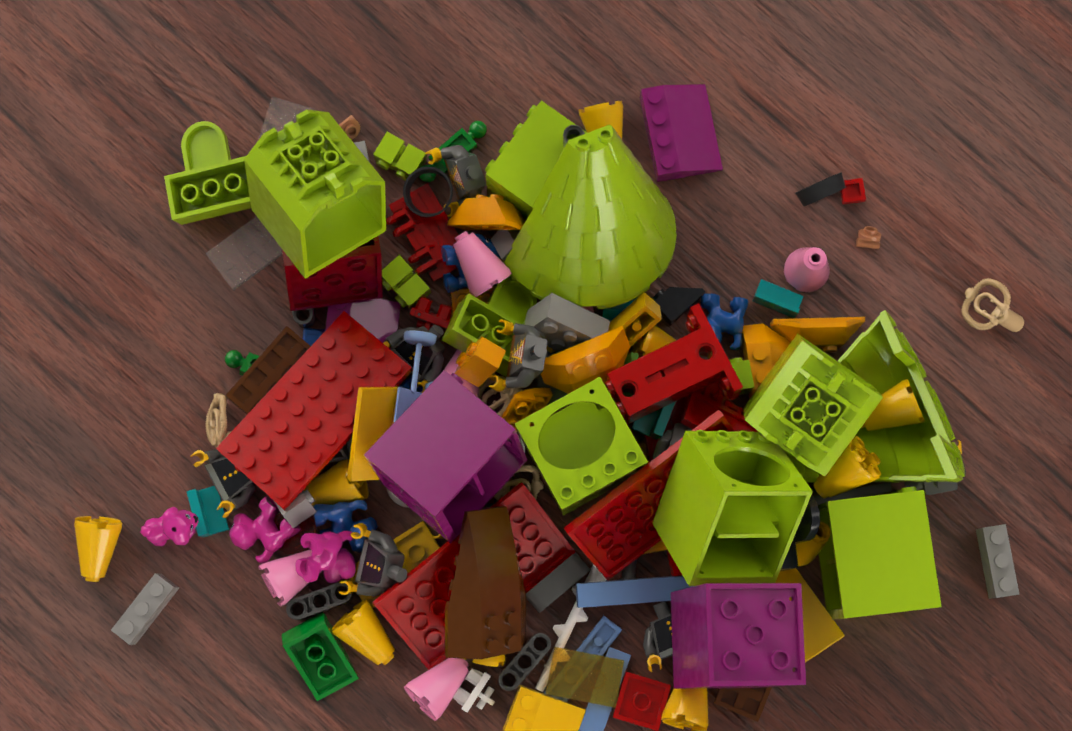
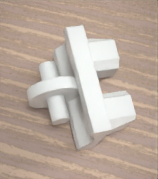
M473 668L470 670L465 679L476 687L471 694L459 687L453 697L463 706L462 710L468 712L477 697L481 698L476 705L479 709L482 710L486 703L493 706L495 701L490 696L494 689L488 686L485 693L481 692L491 677L490 674L487 672L483 674Z

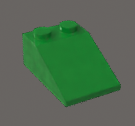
M324 612L282 633V644L285 651L317 701L359 679L339 638L333 634L332 625Z

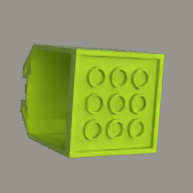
M306 109L296 115L295 123L290 121L285 124L283 130L277 132L274 127L263 133L245 157L244 162L251 209L305 279L386 231L385 181L329 112Z
M797 333L744 406L743 413L745 421L764 437L792 454L805 466L826 476L880 403L883 396L874 386Z

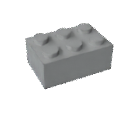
M553 293L527 310L525 325L534 326L541 334V338L547 339V345L556 351L566 350L608 332L610 324L609 320Z

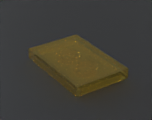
M554 647L545 694L616 708L624 660Z

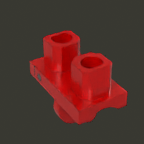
M420 297L416 306L411 308L409 315L427 321L418 320L416 326H424L428 330L433 326V323L447 328L453 312V307L445 304L440 305L437 314L430 312L433 300L426 297Z

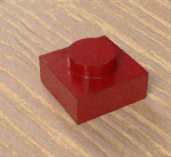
M863 178L844 180L846 188L840 190L842 205L865 202L866 195Z

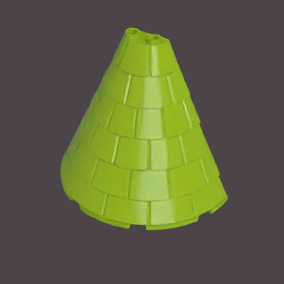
M607 125L568 140L558 161L545 181L544 187L534 202L533 210L514 240L513 248L503 263L510 269L512 273L510 277L518 285L522 284L531 290V295L540 300L553 293L580 307L597 306L598 309L615 307L629 302L649 290L650 284L658 277L661 278L667 270L676 244L675 216L667 198H665L651 177L644 171L640 162L633 156L631 150L624 144L611 125Z
M884 310L880 312V315L870 327L859 335L839 358L838 362L874 386L880 394H883L902 380L908 379L925 422L867 431L866 427L860 428L855 436H858L863 441L869 453L874 452L881 461V464L878 465L881 476L874 482H959L965 477V469L960 450L955 442H951L955 439V435L935 390L932 389L928 381H924V378L927 377L926 372L903 332L900 333L897 328L894 329L897 326L896 322ZM784 450L807 483H815L820 473L805 466L796 457Z

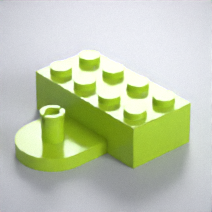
M201 121L191 125L185 131L181 142L185 171L164 176L172 220L184 225L250 209L251 202L244 162L246 156L231 160L227 136L216 124Z
M511 277L504 279L495 286L487 303L468 293L457 305L442 341L466 353L471 342L476 343L483 336L506 350L499 369L496 371L506 377L514 333L507 336L497 332V330L501 331L505 327V324L498 321L503 319L512 322L514 325L516 323L525 325L527 310L537 304V299L531 295V290L522 284L518 285Z

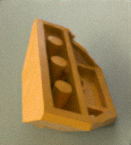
M490 194V197L476 195V198H466L448 220L447 225L464 231L521 230L526 220L513 203L504 200V196Z
M865 317L773 319L770 322V328L790 341V343L798 333L819 349H823L824 352H836L837 348L844 345L865 322Z
M763 323L744 325L742 330L744 360H749L754 382V388L749 393V399L790 344V341Z
M618 327L546 357L544 369L541 373L543 382L567 394L598 377H601L605 384L607 373L622 367L628 355L630 344L624 327Z

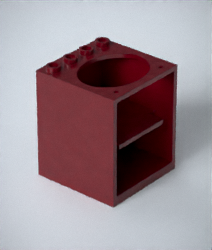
M378 236L306 279L281 248L290 311L382 298V259Z

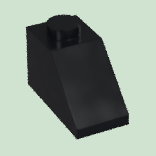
M669 287L666 291L661 289L653 299L660 305L661 317L671 326L701 299L703 294H705V290L703 288Z

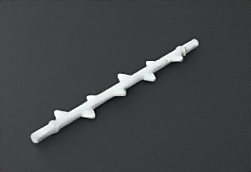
M593 564L585 583L606 581L607 579ZM573 586L571 590L576 596V586ZM575 602L566 623L553 626V630L559 638L546 665L544 664L545 668L535 689L544 692L553 671H555L557 662L569 661L570 657L564 647L576 622H586L588 620V616L583 608L577 607V602Z

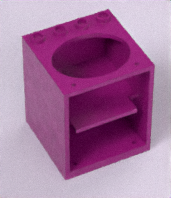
M444 370L364 456L381 483L451 544L461 532L464 512L483 509L527 461L516 429L462 385L464 382L455 373L450 375Z
M705 583L671 592L674 689L759 688L806 685L801 583Z

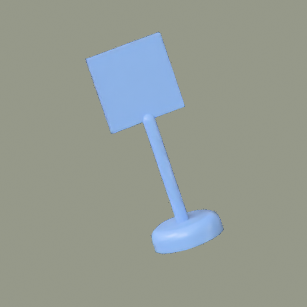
M415 330L404 332V340L409 344L416 345L411 389L398 387L393 422L422 394L416 391L422 346H432L436 343L437 336L435 334Z

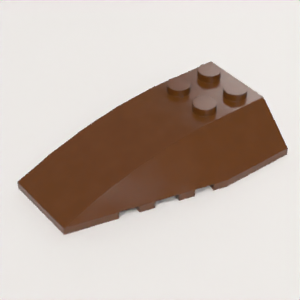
M507 506L465 511L458 542L461 544L459 555H456L454 565H456L454 580L451 579L449 590H452L450 601L446 602L445 657L486 659L519 652L526 643V593Z

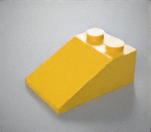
M519 685L503 731H578L586 709Z

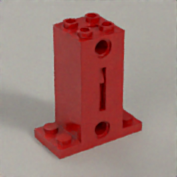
M699 303L690 307L687 322H685L690 334L607 373L605 386L627 425L718 380L720 382L718 384L720 392L724 397L727 396L729 401L739 396L743 385ZM700 356H705L708 359H702ZM624 392H629V393H631L633 396H631V397H626V396L623 395V393H624Z

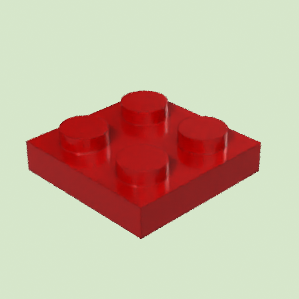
M625 671L612 717L659 731L662 713L666 706L671 685Z

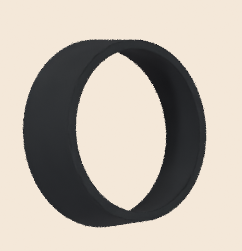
M419 168L413 171L404 183V201L408 208L419 216H436L444 212L452 201L453 189L451 181L443 171L437 168ZM426 173H435L442 176L450 187L448 203L441 211L433 214L419 211L413 205L410 196L413 182L419 176Z
M842 172L810 185L795 194L803 206L830 196L846 188Z

